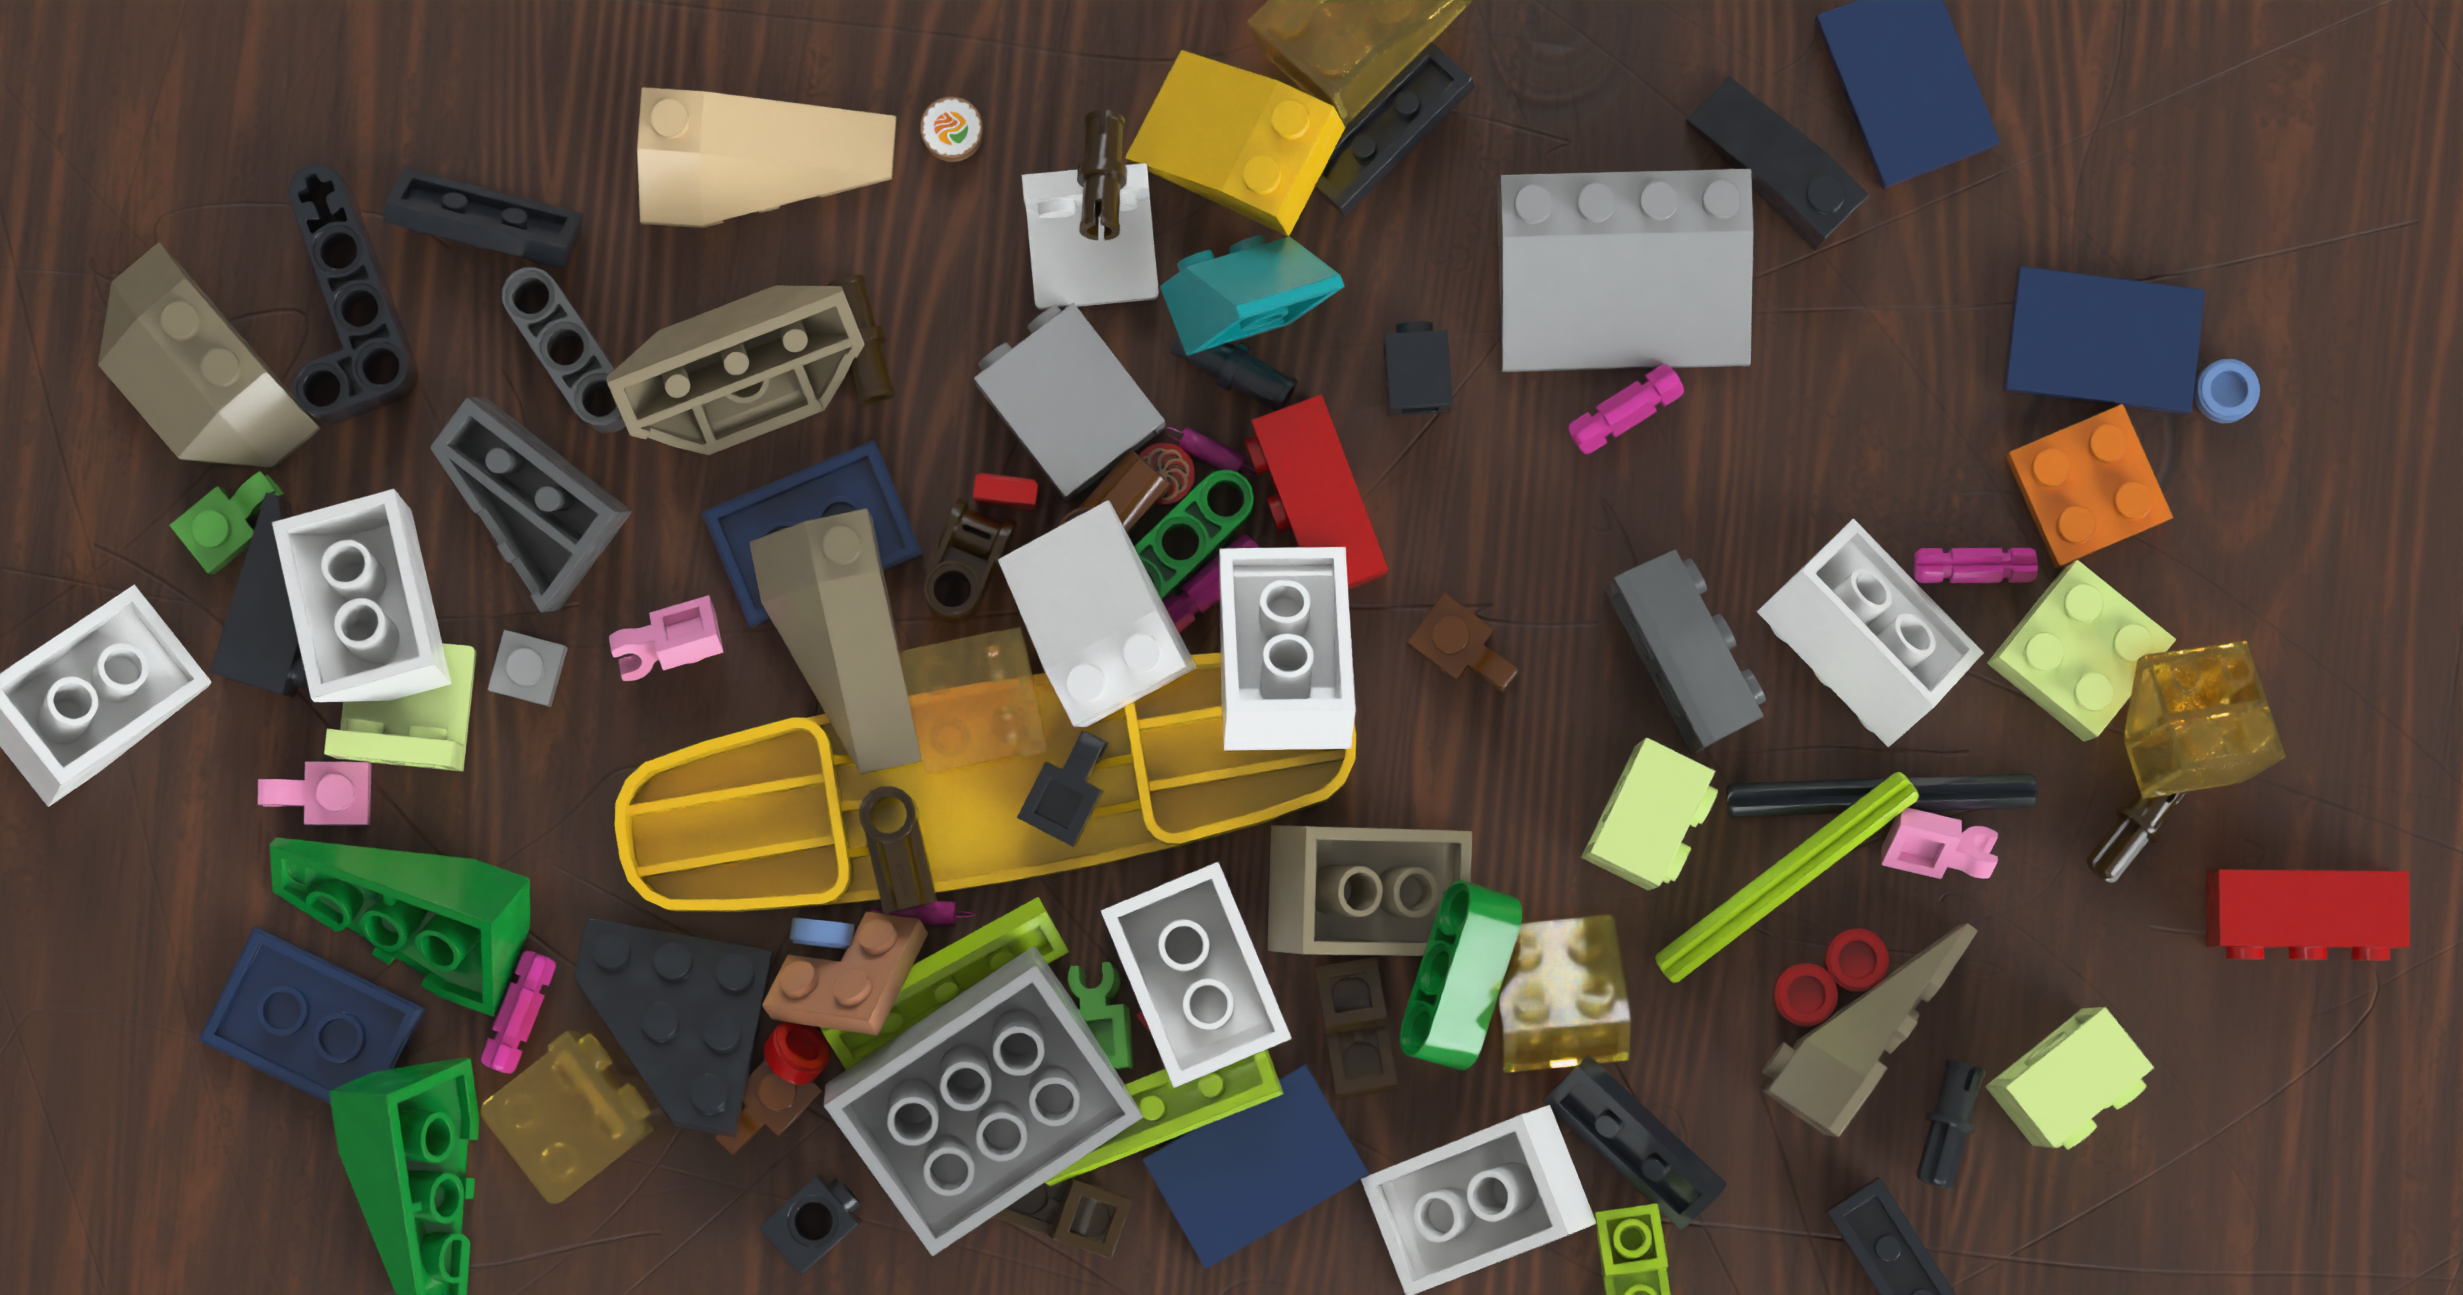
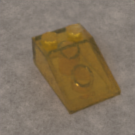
M1268 0L1247 23L1260 51L1306 93L1333 105L1346 127L1474 0Z

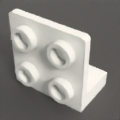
M1147 163L1125 165L1128 170L1126 186L1120 189V233L1111 240H1104V226H1101V217L1099 218L1098 241L1085 238L1079 232L1083 187L1077 182V170L1022 175L1034 297L1037 309L1047 310L1054 305H1057L1059 308H1067L1073 302L1077 307L1153 300L1158 297L1159 289Z

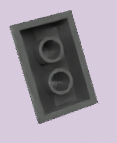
M1675 549L1612 579L1604 591L1691 755L1764 717L1758 706L1766 702L1762 688L1749 668L1740 672L1729 651L1737 646L1735 638L1720 613L1711 617L1700 594L1707 591L1705 581L1691 558L1682 562Z

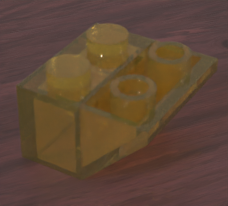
M2246 640L2147 654L2137 659L2123 740L2143 799L2244 783L2286 758Z

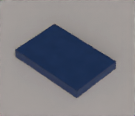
M1856 0L1816 16L1815 23L1882 190L1997 147L2000 144V139L1943 0Z
M2020 266L2016 273L2003 391L2116 406L2123 404L2124 407L2188 415L2192 412L2205 289Z
M875 440L702 512L749 627L754 628L771 620L761 603L749 544L750 541L805 521L868 509L873 518L884 572L923 557L921 548Z
M254 926L198 1041L331 1104L330 1090L369 1073L398 1067L423 1017L426 1007L260 927Z
M1306 1064L1279 1079L1283 1095L1194 1129L1142 1159L1205 1269H1208L1369 1174Z

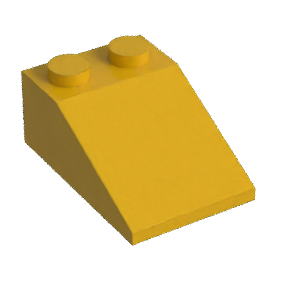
M1181 50L1125 159L1132 164L1147 163V171L1289 237L1345 126L1333 105L1278 80Z

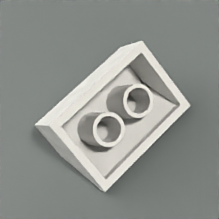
M394 489L272 522L309 692L314 702L392 701L452 684L412 510Z
M1854 518L1757 611L1770 625L1774 634L1782 641L1788 643L1814 670L1817 678L1824 685L1830 687L1858 716L1862 725L1875 733L1887 747L1891 746L1933 709L1984 653Z

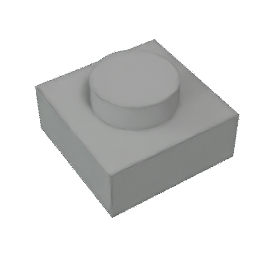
M504 630L488 690L552 707L568 647Z

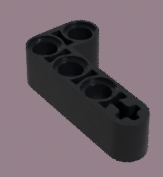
M321 164L307 165L297 171L291 179L288 189L289 200L343 350L310 361L302 366L295 375L292 388L294 398L302 409L319 421L332 424L343 422L384 407L410 395L417 383L418 369L353 190L329 166ZM325 185L331 191L326 196V201L331 214L339 222L329 223L326 215L313 203L318 199L317 188ZM343 241L355 242L357 254L354 261L345 268H332L329 257L335 245ZM361 299H376L378 312L373 322L366 326H353L350 319L353 306ZM383 356H396L399 360V371L394 380L388 384H374L371 371L375 362ZM328 377L338 378L340 393L335 402L328 406H316L313 401V391L317 383Z

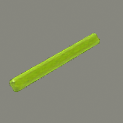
M1896 772L1657 953L1655 960L1658 967L1671 982L1675 983L1682 980L1916 802L1919 797L1916 788L1903 773Z

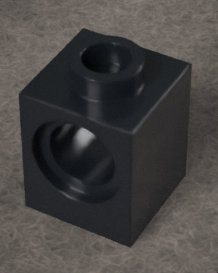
M1428 321L1397 324L1396 333L1385 334L1383 341L1388 417L1450 413L1453 401L1448 330L1433 331V323Z
M818 1175L758 1228L794 1269L802 1275L862 1223V1220L854 1212L861 1206V1203L837 1176L828 1183L822 1175ZM810 1202L821 1203L831 1212L833 1219L832 1228L824 1238L809 1237L800 1227V1212Z

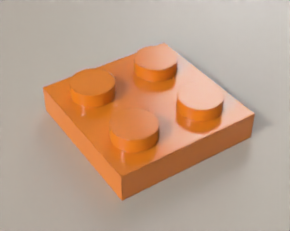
M2123 404L2010 451L2005 455L2055 568L2173 518Z

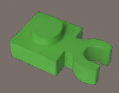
M1103 962V980L1101 984L1096 988L1088 989L1085 984V970L1078 965L1071 966L1068 973V983L1074 995L1080 998V1009L1078 1010L1116 1072L1134 1070L1130 1008L1125 1004L1112 1005L1111 999L1116 995L1120 987V974L1117 967L1111 962Z

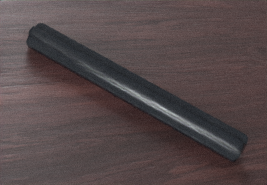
M2032 774L1907 777L1919 794L1917 801L1908 808L1920 811L2030 808L2036 805L2038 797L2036 778ZM1887 778L1732 783L1726 789V809L1731 817L1841 814Z

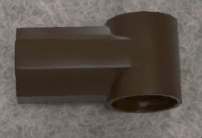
M881 786L870 791L860 806L859 821L865 831L883 913L889 914L938 902L920 827L919 809L915 800L905 791L893 786ZM886 798L898 799L906 808L907 818L904 825L893 833H882L873 823L875 806Z

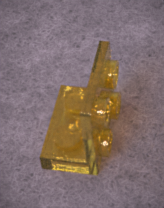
M1023 626L908 649L900 654L925 772L935 773L1020 754L1022 757L1047 752L1048 744Z
M1611 915L1521 924L1498 995L1501 1014V1053L1504 1073L1576 1066L1587 1054L1597 1063L1629 1060L1631 1019L1614 918Z

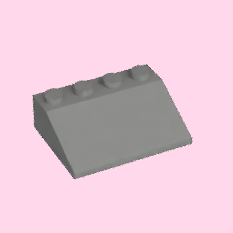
M1751 169L1500 176L1496 190L1502 372L1657 368L1665 364L1671 368L1750 366L1753 273Z
M1032 946L825 1084L824 1107L932 1256L1143 1118L1141 1110L1073 1000L1035 946Z

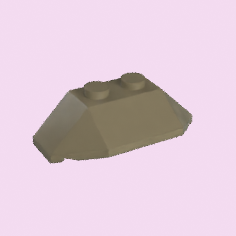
M158 242L111 282L98 366L180 460L274 469L321 429L307 411L298 405L294 396L162 243Z
M775 285L657 331L606 377V380L630 436L647 439L648 437L669 446L711 455L824 411L845 378L854 357L857 358L865 344L842 286Z

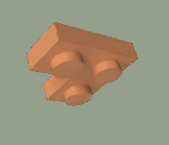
M865 912L853 936L851 945L848 946L841 962L788 954L762 1006L771 1020L878 1036L928 932L918 918Z

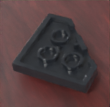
M587 918L574 980L588 1003L595 1009L608 1028L610 1035L636 1073L640 1075L673 1127L736 1138L763 1011L762 1004L765 1000L774 959L773 950Z

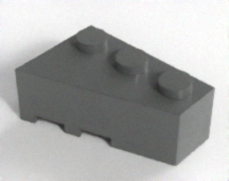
M467 397L430 446V449L472 511L478 513L499 544L497 548L507 563L513 565L532 593L530 597L541 613L560 610L632 513L630 508L487 398Z

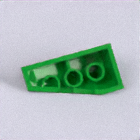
M277 837L270 844L273 893L333 931H342L347 927L375 945L371 955L382 962L390 965L396 958L425 976L421 986L436 996L495 1017L513 976L530 928V878L470 858Z
M461 1057L372 1072L330 1090L329 1095L338 1153L396 1295H467L471 1243L462 1234L464 1199H474L475 1178H466L468 1140H478L479 1112L471 1058Z

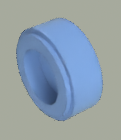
M2221 359L2210 364L2202 370L2195 381L2194 400L2198 409L2208 419L2219 423L2235 422L2248 415L2256 406L2260 395V385L2254 371L2247 364L2235 359Z
M792 918L790 940H793L792 943L847 949L851 945L854 936L855 924Z

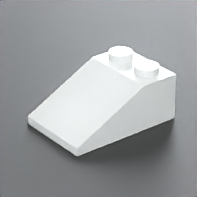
M1109 500L998 559L1043 668L1073 726L1087 727L1197 668Z
M1220 548L1221 697L1224 750L1351 749L1355 717V694L1346 548Z
M133 585L0 673V747L49 807L107 767L209 687L212 682L138 588Z
M1219 862L1101 910L1174 1088L1292 1039Z
M1550 1105L1519 1115L1361 1179L1405 1295L1417 1294L1596 1224Z

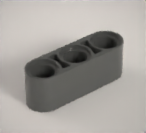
M524 267L514 271L506 279L502 289V301L505 309L574 412L591 429L600 433H614L623 429L626 425L618 406L610 414L601 417L591 415L588 410L590 396L599 388L609 387L606 377L616 368L564 291L546 271L536 267ZM532 286L548 288L549 300L542 311L535 314L521 312L520 298L528 288ZM568 336L581 338L584 343L582 356L570 365L557 364L554 360V349L557 343Z

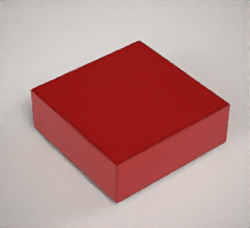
M979 473V475L975 476L973 498L976 504L1038 511L1040 488L1036 480Z

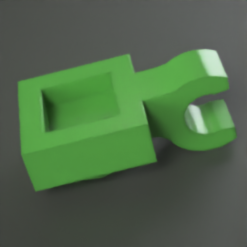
M259 471L242 484L232 498L223 487H215L169 526L208 574L215 575L250 546L255 526L251 521L260 514L266 492L280 497L284 495V492L269 474L264 476Z

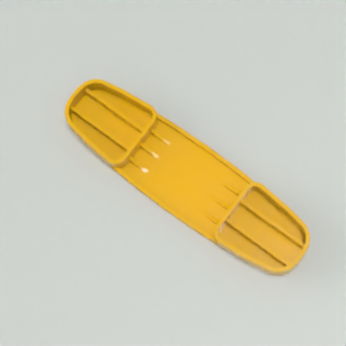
M1221 653L1191 655L1197 667L1196 669L1087 727L1073 726L1046 673L963 685L909 695L923 762L860 774L826 714L809 718L792 717L707 740L644 762L625 780L616 800L615 832L619 858L628 882L645 900L671 911L744 912L880 900L865 831L859 821V809L863 799L870 791L881 786H893L905 791L915 800L919 809L920 827L936 893L1012 882L1102 865L1187 845L1264 824L1324 803L1345 784L1356 759L1355 725L1353 726L1351 749L1224 750ZM1082 731H1087L1109 743L1099 764L1088 780L1089 783L1104 790L1079 841L1076 846L1072 847L1018 819L1017 816L1044 763L1050 762L1063 769ZM886 798L880 801L873 811V823L882 833L898 831L904 825L907 818L904 804L895 798Z

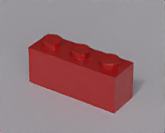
M1322 394L1251 420V430L1254 437L1244 440V444L1256 475L1267 472L1276 495L1266 498V502L1278 533L1289 530L1296 548L1345 547L1348 590L1386 576L1388 572L1387 564Z
M2214 870L2206 872L2207 947H2225L2226 959L2233 960L2264 959V948H2288V960H2327V948H2351V960L2388 961L2390 960V949L2410 947L2409 871Z

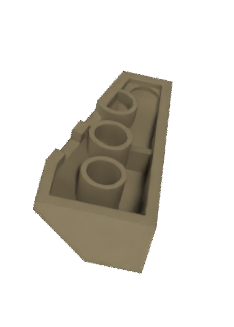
M868 509L805 521L750 541L749 544L761 603L860 774L923 762L874 522Z
M1968 923L1957 925L1883 978L1875 987L1866 990L1796 1041L1793 1047L1783 1042L1762 1070V1073L1770 1078L1762 1088V1091L1820 1134L1839 1137L1886 1071L1887 1067L1880 1063L1878 1059L1884 1051H1887L1889 1054L1892 1053L1901 1042L1908 1038L1918 1023L1916 1020L1920 1013L1915 1008L1922 999L1928 1002L1938 992L1978 930Z

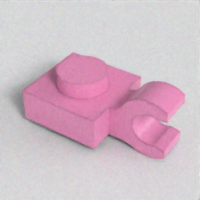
M709 595L650 612L651 625L636 629H621L609 636L613 657H619L627 653L634 654L618 660L623 681H633L646 676L657 660L660 661L662 669L666 670L683 664L695 663L706 657L723 653L717 616Z
M305 762V780L258 779V805H263V807H304V825L370 826L371 763Z
M1907 808L1896 816L1881 847V865L1942 879L1947 867L1963 871L1976 878H1990L1998 862V856L1990 854L1998 838V833L1984 826H1972L1962 832V820Z

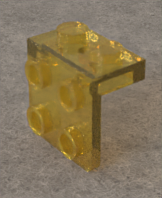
M567 1030L547 1046L550 1050L547 1054L485 1101L481 1107V1116L545 1200L553 1204L566 1200L654 1130L645 1119L651 1113L648 1105L629 1083L625 1084L622 1088L606 1068L613 1062L591 1033L582 1037L578 1031Z

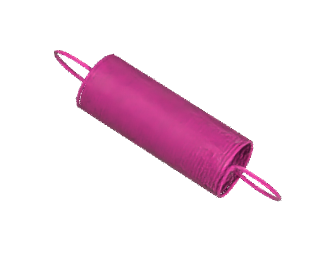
M1167 427V428L1164 429L1165 432H1166V429H1172V430H1175V431H1177V432H1180V431H1178V430H1176V429H1174V428H1170V427ZM1186 427L1183 432H1180H1185L1181 440L1169 435L1171 438L1180 441L1179 447L1186 453L1215 468L1238 472L1241 466L1242 472L1251 476H1258L1242 470V467L1246 466L1255 471L1253 468L1244 465L1246 455L1244 456L1242 453L1234 451L1232 448L1224 446L1191 428Z
M938 901L908 910L889 913V915L918 918L923 925L956 926L957 917L975 916L971 912L956 911V902ZM870 909L871 912L883 913V911H873L883 909ZM956 913H969L973 915L956 916Z

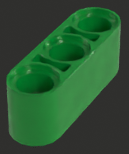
M1220 470L1207 476L1134 546L1162 602L1168 599L1191 578L1251 517L1254 503L1252 487L1247 479L1238 472ZM1221 486H1230L1238 490L1244 501L1240 511L1228 517L1218 516L1212 512L1207 501L1213 490ZM1173 530H1189L1198 539V550L1189 559L1175 560L1165 553L1163 541Z
M1463 880L1454 882L1446 890L1440 902L1401 1024L1400 1046L1407 1056L1464 1071L1470 1068L1477 1060L1521 926L1522 907L1520 901L1515 896Z

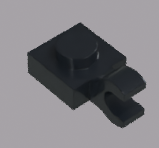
M1082 731L1063 769L1050 762L1044 763L1017 818L1072 847L1076 846L1104 790L1089 783L1088 780L1099 764L1109 743L1087 731Z

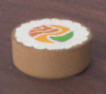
M944 97L933 102L924 112L921 120V135L925 146L931 154L944 161L957 162L967 159L977 151L983 139V123L979 112L970 102L959 97Z

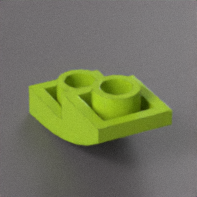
M1658 1203L1595 1212L1605 1295H1671L1666 1269L1668 1261Z

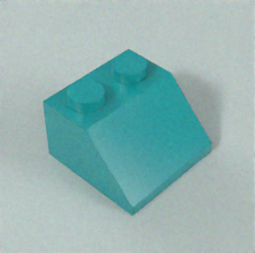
M1258 235L1234 244L1229 248L1230 254L1214 258L1212 250H1207L1177 263L1179 272L1162 284L1160 289L1188 356L1290 325L1345 286L1339 273L1293 238L1286 237L1266 243L1264 235Z

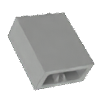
M1074 302L1063 311L1057 305H1054L1041 313L1028 325L1027 328L1032 333L1029 337L1013 349L1007 342L995 348L978 363L982 372L974 378L977 388L1067 504L1109 473L1130 449L1136 452L1166 428L1163 417Z

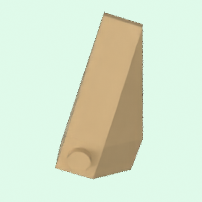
M642 87L637 144L641 224L705 228L724 223L723 220L757 211L763 213L780 208V205L815 196L825 197L891 180L893 175L897 118L896 116L705 91Z

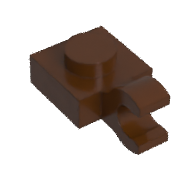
M1446 593L1442 595L1407 641L1409 647L1456 682L1465 670L1469 668L1503 694L1518 674V669L1484 646L1494 634V629Z
M765 1059L748 1077L743 1101L746 1107L741 1111L736 1138L717 1135L715 1139L732 1155L736 1156L765 1125L780 1137L821 1095L823 1090L814 1082L797 1085L781 1079L771 1070Z

